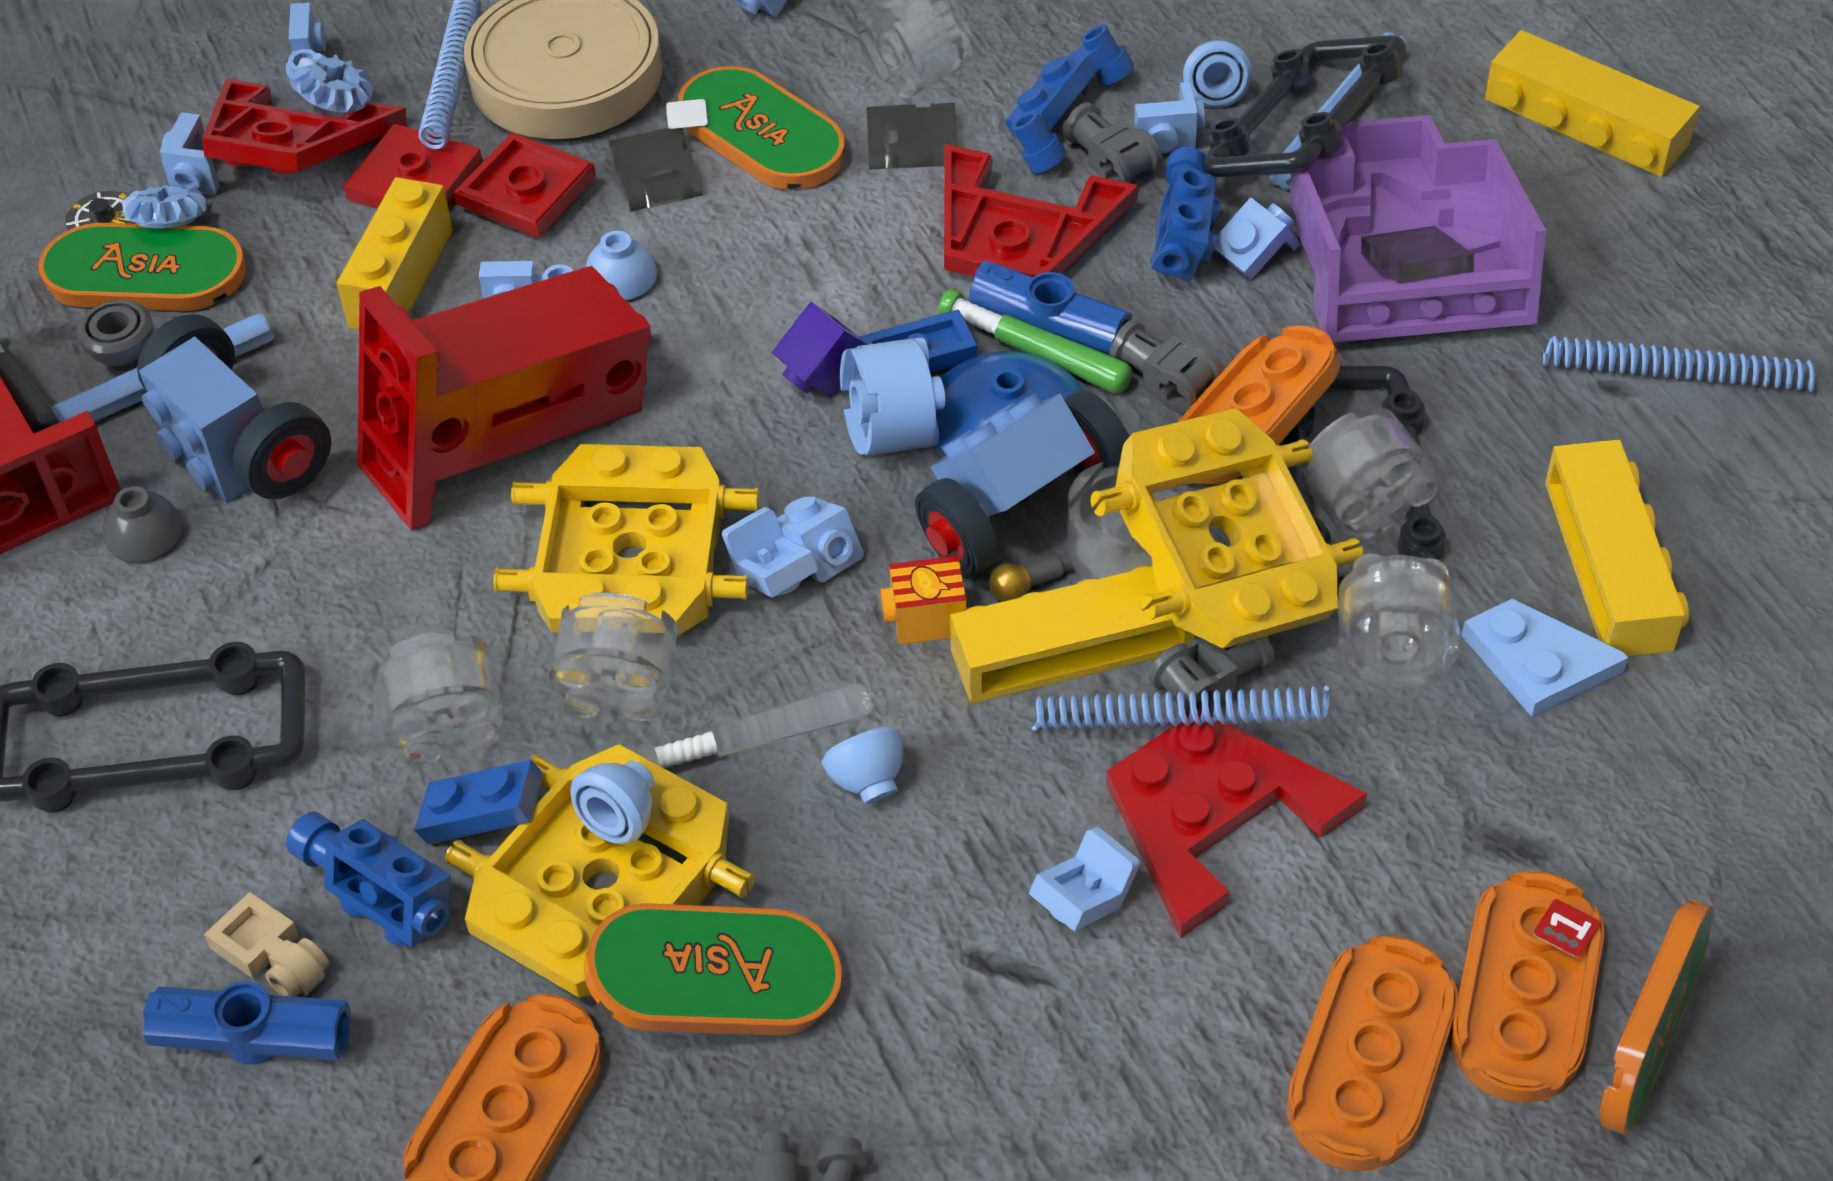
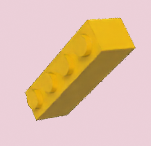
M1520 30L1491 61L1485 100L1659 177L1664 176L1690 145L1700 108L1699 105L1523 30Z
M1621 440L1554 446L1545 485L1598 640L1622 651L1626 656L1673 652L1681 627H1685L1688 624V603L1683 592H1677L1671 578V557L1666 547L1659 546L1655 535L1654 511L1650 504H1644L1639 492V472L1635 462H1628Z
M1148 565L1140 566L1132 571L1100 579H1086L1075 585L1041 593L1032 592L1021 598L987 606H974L965 611L950 614L951 652L970 704L1156 659L1171 646L1178 643L1188 644L1193 641L1195 635L1175 626L1169 614L1153 620L1145 618L1144 614L1147 610H1141V598L1143 595L1158 592L1153 566Z

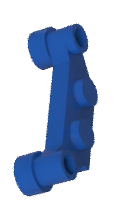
M1107 25L1096 26L1085 33L1081 38L1083 46L1066 58H1057L1046 64L1040 71L1041 77L1031 89L1024 92L1017 99L1018 106L1006 119L1005 124L1013 137H1017L1024 148L1022 157L1033 173L1047 171L1065 157L1066 150L1057 134L1051 132V129L1094 74L1101 85H1109L1121 80L1133 69L1134 63L1124 46L1117 45Z

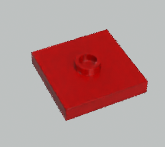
M393 124L343 186L346 199L378 208L395 177L443 185L447 205L449 206L455 198L454 191L482 163L481 150L478 147L447 139L448 142L445 147L431 149L421 142L418 130ZM427 133V135H428L429 137L433 138V139H441V138H442V137H434V136H431V135H429V134ZM425 139V140H426L429 144H431V145H440V144H441V143H432V142L428 141L427 139Z
M511 132L454 191L456 205L540 238L596 178L595 165L584 159Z

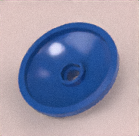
M999 351L970 358L954 366L941 377L945 392L944 409L935 410L939 430V443L936 445V448L946 457L942 449L945 444L969 430L973 432L987 424L986 419L1014 402L1017 404L1035 393L1040 401H1043L1057 394H1061L1063 399L1073 393L1084 390L1076 378L1067 370L1048 359L1030 353Z

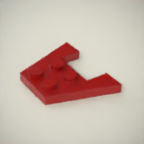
M226 79L202 137L204 157L222 159L225 164L241 167L252 164L270 167V170L277 174H293L382 137L393 124L407 126L406 108L369 102L366 107L359 111L349 112L342 118L270 106L272 104L271 88H268V85Z
M945 144L944 270L975 277L976 270L985 260L1032 277L1046 272L1062 274L1137 201L1138 185L1091 175L1086 182L1076 207H1067L984 189L993 169L990 153Z
M1197 709L1198 717L1200 719L1202 710ZM1194 720L1190 726H1186L1181 721L1178 726H1172L1108 769L1106 785L1180 938L1223 909L1228 903L1229 891L1195 857L1278 799L1319 837H1324L1365 807L1367 793L1228 723L1223 725L1218 720L1212 726L1206 720L1201 726Z

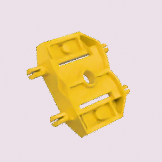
M1237 408L1131 434L1123 444L1115 487L1094 491L1091 495L1092 508L1098 506L1094 510L1098 516L1120 511L1131 536L1152 558L1155 584L1158 592L1142 596L1140 606L1142 611L1147 610L1144 614L1145 618L1153 620L1169 614L1175 626L1224 649L1327 619L1338 609L1337 567L1360 562L1363 558L1362 546L1355 548L1360 544L1356 538H1350L1332 545L1325 543L1288 470V467L1311 462L1313 456L1312 448L1305 449L1309 445L1306 440H1299L1282 446L1276 445L1266 433ZM1240 471L1243 477L1240 480L1234 479L1228 483L1197 491H1187L1181 495L1157 501L1153 495L1155 492ZM1209 527L1222 530L1230 540V547L1216 542L1210 534Z
M580 444L553 473L552 480H547L546 483L517 481L512 483V505H545L546 511L535 567H530L529 570L496 568L493 579L494 591L528 592L530 601H536L538 613L551 632L679 636L708 618L709 607L713 606V598H737L744 600L748 598V575H714V550L719 541L721 520L725 517V510L758 511L760 500L759 488H726L725 485H720L719 478L702 447ZM614 501L687 503L692 504L691 510H674L669 505L657 504L649 507L648 509L618 508L616 505L612 503H599L594 505L593 507H583V502ZM627 547H640L643 549L638 556L632 558H624L617 555L622 549Z
M620 744L563 769L541 758L538 754L532 755V761L544 774L541 786L549 789V791L535 806L531 822L519 824L492 855H484L465 844L462 840L453 842L454 848L450 846L445 855V862L447 864L453 865L473 877V886L465 916L468 932L578 998L591 996L584 976L585 954L595 930L613 912L626 906L641 903L699 905L716 883L735 893L739 898H744L747 896V891L750 892L755 883V874L749 873L726 860L729 823L727 803ZM628 761H636L645 766L652 774L655 785L650 791L652 796L651 817L643 833L688 858L681 864L661 853L652 844L643 843L640 840L627 845L616 844L595 835L584 825L574 809L570 791L573 779L584 770L603 763L625 765ZM600 872H610L618 876L616 883L609 888L596 890L586 885L593 875Z

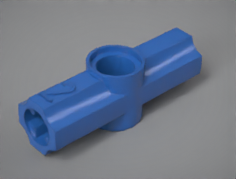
M984 260L976 270L973 283L969 289V301L973 304L1002 315H1011L1031 325L1107 354L1110 352L1111 344L1118 331L1125 323L1132 320V313L1075 293L1072 281L1065 275L1055 272L1041 273L1032 277Z
M249 981L236 982L225 987L222 991L158 986L155 992H149L143 1011V1036L148 1046L228 1052L229 1056L236 1062L246 1065L259 1064L270 1059L273 1055L339 1060L340 1055L346 1053L350 1038L351 1010L347 1001L268 995L266 990L259 984ZM249 1020H255L253 1023L247 1026L240 1027L243 1023Z

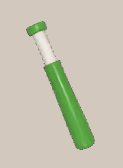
M956 289L947 290L941 298L938 307L939 315L959 309L966 323L977 326L979 329H984L988 333H993L996 340L1026 353L1048 359L1072 375L1102 389L1119 394L1124 392L1131 382L1132 368L1121 360L1031 325L1011 315L1005 314L1001 316L1000 314H995L993 311L980 307L977 304L965 301L963 293Z

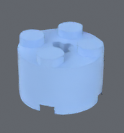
M923 337L862 345L843 351L840 363L841 392L849 391L851 408L843 409L850 439L855 450L860 455H880L938 445L939 430L935 410L944 409L945 392L941 378L939 376L931 377L928 367L929 352Z

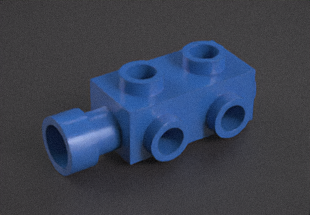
M1181 147L1174 150L1167 160L1165 177L1169 186L1161 202L1159 219L1155 226L1157 233L1150 263L1152 265L1151 269L1161 274L1191 281L1199 262L1207 264L1212 256L1217 234L1209 231L1213 229L1216 223L1221 201L1214 199L1217 177L1207 175L1203 168L1202 162L1205 155L1196 148Z
M309 812L303 815L292 826L286 841L288 852L310 867L320 866L325 869V889L341 899L343 911L349 915L366 916L384 928V936L390 943L413 947L424 939L434 936L442 928L449 925L451 875L401 844L393 836L381 831L365 819H361L340 831L337 824L319 812Z

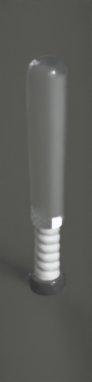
M851 684L745 718L710 727L709 732L703 735L678 740L675 743L665 744V746L654 747L652 743H644L637 747L638 755L662 768H670L673 765L691 762L694 759H701L712 754L722 757L753 747L866 718L871 714L872 700L868 689L863 684Z

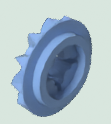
M315 53L312 59L301 58L293 74V84L297 92L304 99L317 107L333 112L349 113L363 109L370 102L374 87L368 82L369 73L356 69L355 61L344 62L339 60L336 54L332 58H326L321 53Z
M167 185L157 188L148 187L144 191H134L122 201L124 217L139 226L147 228H171L186 225L196 220L198 216L207 210L206 200L202 196V192L183 185L169 187Z

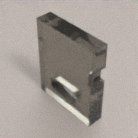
M955 103L930 104L931 107L916 108V104L867 107L869 170L945 166V144L958 147ZM893 130L897 133L898 140L892 144L885 143L883 141V133Z
M664 128L608 141L610 155L630 212L703 196L702 182L691 152L687 150V142L682 128Z
M1436 226L1361 237V254L1381 270L1387 269L1388 276L1397 283L1474 272V253Z

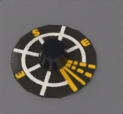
M112 190L96 192L85 196L75 203L66 214L65 226L67 230L91 223L136 224L127 220L123 215L122 201L130 195Z

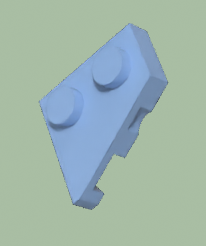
M1510 599L1464 621L1461 635L1531 717L1623 673L1628 657L1622 651L1514 599Z

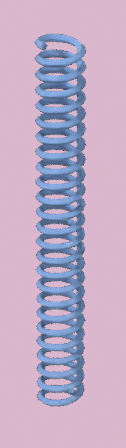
M480 0L453 1L422 123L418 132L421 142L431 149H441L448 142L447 139L451 130L450 127L466 69L464 45L471 27L479 18ZM468 2V3H471L472 5H469V4H460V3ZM427 133H428L429 135H431V136H434V137H442V138H441V139H433V138L429 137V136L427 135ZM425 139H427L428 141H430V142H432V143H441V144H440V145H431V144H429Z
M1556 336L1550 338L1546 352L1543 353V365L1546 367L1549 364L1554 344V366L1557 368L1560 365L1565 345V367L1568 369L1571 365L1576 346V368L1579 370L1582 366L1587 346V369L1590 371L1593 367L1598 347V370L1601 372L1609 348V371L1612 373L1620 349V373L1623 374L1631 350V374L1634 375L1642 351V375L1645 376L1653 352L1652 375L1654 377L1658 375L1664 353L1665 378L1669 377L1671 363L1675 354L1676 379L1680 378L1682 364L1686 355L1687 380L1691 379L1693 365L1697 356V380H1702L1705 363L1708 358V381L1710 383L1714 380V372L1719 359V382L1721 384L1725 381L1729 360H1731L1730 383L1732 385L1736 383L1738 366L1740 361H1742L1741 384L1743 386L1747 384L1748 371L1753 361L1752 385L1754 387L1758 385L1760 369L1764 362L1765 376L1763 386L1765 388L1769 386L1771 370L1775 363L1776 377L1774 387L1776 389L1781 385V376L1786 364L1787 379L1785 388L1787 390L1792 387L1793 373L1797 365V390L1801 391L1803 389L1804 375L1807 367H1809L1808 391L1812 392L1815 386L1816 374L1814 365L1810 360H1807L1802 365L1801 361L1796 359L1791 364L1788 358L1783 359L1781 362L1777 357H1773L1769 361L1766 356H1762L1758 360L1755 355H1751L1746 359L1744 354H1740L1735 358L1732 352L1724 358L1721 351L1713 357L1710 350L1706 351L1702 356L1699 349H1696L1691 355L1687 348L1680 354L1676 347L1669 353L1665 346L1658 351L1654 345L1647 350L1643 344L1636 349L1632 343L1625 348L1622 342H1619L1614 347L1611 341L1605 343L1603 347L1600 340L1595 341L1592 346L1589 339L1584 340L1581 345L1578 338L1573 339L1570 344L1567 337L1562 338L1559 343Z
M1301 686L1299 688V704L1296 715L1293 703V689L1289 687L1286 690L1287 703L1284 716L1281 705V691L1277 687L1274 690L1275 701L1272 716L1269 707L1268 690L1264 688L1262 690L1261 716H1259L1256 690L1252 688L1250 690V711L1247 717L1244 691L1240 689L1238 691V711L1235 717L1232 705V691L1228 689L1225 694L1226 711L1223 718L1220 706V692L1216 689L1213 693L1214 712L1211 719L1208 707V692L1204 690L1201 693L1202 712L1199 719L1196 708V693L1192 690L1189 693L1190 713L1187 720L1184 709V693L1180 691L1177 694L1178 714L1175 720L1172 709L1173 697L1172 693L1168 691L1165 695L1166 716L1163 720L1161 696L1156 692L1153 697L1154 717L1151 720L1149 696L1144 692L1142 694L1143 713L1141 721H1139L1137 715V695L1133 692L1130 695L1131 714L1129 722L1125 714V695L1120 693L1118 696L1119 716L1116 722L1113 714L1114 699L1109 693L1106 696L1107 719L1105 723L1102 718L1101 696L1097 694L1094 698L1096 715L1094 723H1092L1090 717V697L1085 694L1083 697L1084 717L1082 724L1078 717L1079 701L1075 694L1071 697L1072 720L1070 724L1067 720L1066 697L1062 695L1059 699L1061 717L1059 724H1057L1055 719V698L1051 695L1047 701L1049 714L1047 725L1043 718L1044 700L1041 696H1038L1036 699L1037 722L1032 729L1037 731L1041 726L1047 731L1053 726L1056 730H1060L1064 725L1068 730H1071L1075 724L1081 730L1086 725L1095 729L1098 724L1106 729L1110 723L1115 728H1119L1122 723L1127 728H1130L1133 723L1141 728L1145 723L1154 727L1157 722L1163 727H1166L1171 722L1176 727L1181 721L1186 726H1190L1193 720L1199 726L1205 720L1212 726L1217 720L1225 725L1229 719L1235 725L1241 719L1247 724H1250L1253 719L1262 724L1265 718L1274 723L1278 717L1283 723H1286L1290 716L1296 723L1301 720L1302 716L1307 722H1311L1314 716L1320 722H1323L1328 713L1330 693L1329 687L1325 686L1323 688L1322 713H1320L1317 688L1313 686L1311 688L1310 713L1308 714L1305 689Z

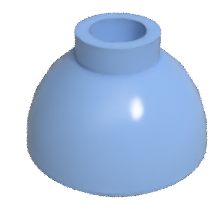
M1211 40L1196 47L1188 56L1183 69V82L1191 83L1194 99H1202L1204 107L1212 109L1228 107L1240 100L1248 90L1252 78V68L1247 55L1237 45L1226 40Z
M623 231L606 233L588 256L585 266L592 265L608 283L613 284L617 288L619 294L625 300L636 298L647 292L657 278L656 265L650 252L645 246L632 239L629 234Z
M885 726L853 736L829 749L824 754L821 764L834 783L846 791L860 794L865 805L885 799L898 791L894 780L901 769L904 755L900 731L893 727Z
M628 761L625 765L603 763L590 767L577 775L571 783L570 791L574 809L580 820L590 831L606 841L627 845L637 841L648 825L652 812V796L650 791L654 788L655 783L650 771L636 761Z

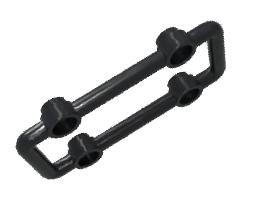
M1394 35L1324 40L1310 43L1301 50L1290 49L1278 53L1274 56V65L1270 69L1273 81L1239 119L1226 118L1214 123L1210 127L1211 134L1208 137L1211 150L1206 154L1202 162L1205 172L1213 177L1292 174L1307 169L1318 157L1339 150L1344 144L1341 130L1379 85L1389 83L1403 74L1400 59L1406 51L1404 40ZM1363 57L1359 62L1362 75L1329 113H1315L1301 121L1302 129L1298 133L1301 146L1298 150L1290 153L1247 155L1252 150L1249 136L1289 91L1302 88L1313 80L1311 66L1314 63L1322 60Z
M1340 366L1338 375L1329 388H1387L1388 397L1382 402L1379 425L1386 435L1395 438L1407 521L1400 529L1397 550L1404 561L1414 565L1415 575L1337 576V598H1415L1424 596L1431 592L1437 584L1438 570L1436 562L1442 557L1446 536L1440 522L1435 517L1429 515L1417 443V435L1423 428L1425 406L1420 396L1414 391L1409 390L1406 377L1398 369L1391 366ZM1314 405L1283 439L1285 445L1299 440H1306L1311 435L1315 420ZM1309 463L1288 467L1325 543L1330 545L1331 534L1322 520L1315 516Z
M230 642L217 648L212 653L210 659L78 674L76 669L69 664L53 663L41 668L32 680L3 684L0 686V801L29 799L34 807L46 812L55 813L66 809L72 803L75 793L203 777H211L218 786L225 789L241 790L251 784L257 771L288 766L296 761L303 751L305 732L304 663L296 654L289 651L255 653L254 649L246 643ZM282 674L279 744L252 747L247 739L232 735L216 740L209 746L206 753L79 769H70L69 765L62 759L50 757L34 762L21 776L3 778L9 710L12 706L38 703L43 711L62 717L74 713L80 707L83 697L215 682L221 690L231 695H243L254 689L260 676Z

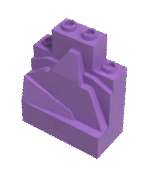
M1430 115L1348 122L1341 130L1344 144L1339 150L1318 157L1307 169L1291 174L1290 204L1296 217L1297 232L1314 271L1313 312L1320 329L1327 332L1333 343L1537 324L1546 229L1496 139L1444 143Z

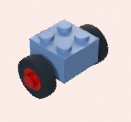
M187 314L176 317L159 327L145 343L138 359V378L147 392L142 395V401L149 414L160 427V431L155 433V436L164 453L173 461L180 458L186 464L192 479L201 489L206 490L210 487L226 503L248 489L265 499H281L299 492L316 478L329 457L332 443L329 428L321 417L310 408L296 402L280 403L263 411L258 394L232 371L235 359L234 345L228 334L213 320L198 314Z
M1079 391L1063 399L1061 394H1057L1040 401L1035 393L1015 404L1014 402L986 419L987 424L973 432L969 430L945 444L942 449L946 457L930 466L938 480L924 488L915 499L919 523L940 558L958 556L962 577L972 579L992 568L1000 557L999 542L988 516L1006 511L1071 468L1095 488L1106 490L1115 487L1123 444L1130 436L1116 413L1100 397L1089 391Z

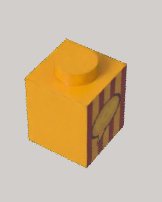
M958 556L889 564L890 587L880 588L883 621L884 623L895 622L898 645L950 639V614L966 610V596Z

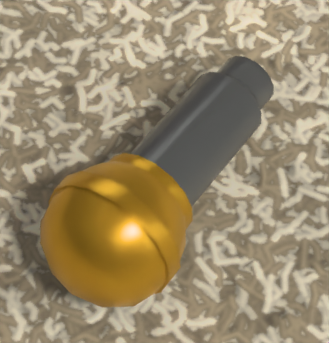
M1054 555L1025 566L1008 563L999 565L990 576V591L996 599L1002 602L1021 598L1031 587L1062 577L1065 572L1072 569L1071 561L1067 555L1059 557Z

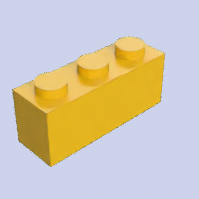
M395 177L336 283L348 328L359 330V292L381 286L397 305H402L408 314L410 313L453 232L443 185Z

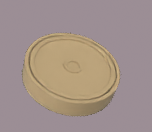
M501 0L477 19L471 27L464 45V61L473 100L479 110L500 127L517 134L535 138H577L615 127L634 116L651 100L659 87L663 67L656 22L651 13L638 0Z

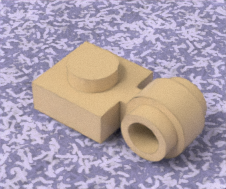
M251 892L244 896L204 933L211 950L252 979L270 964L271 969L265 973V977L270 986L280 996L297 997L299 995L306 997L325 979L324 970L329 966V960L323 951L306 938H302L297 944L293 943L299 937L294 922Z

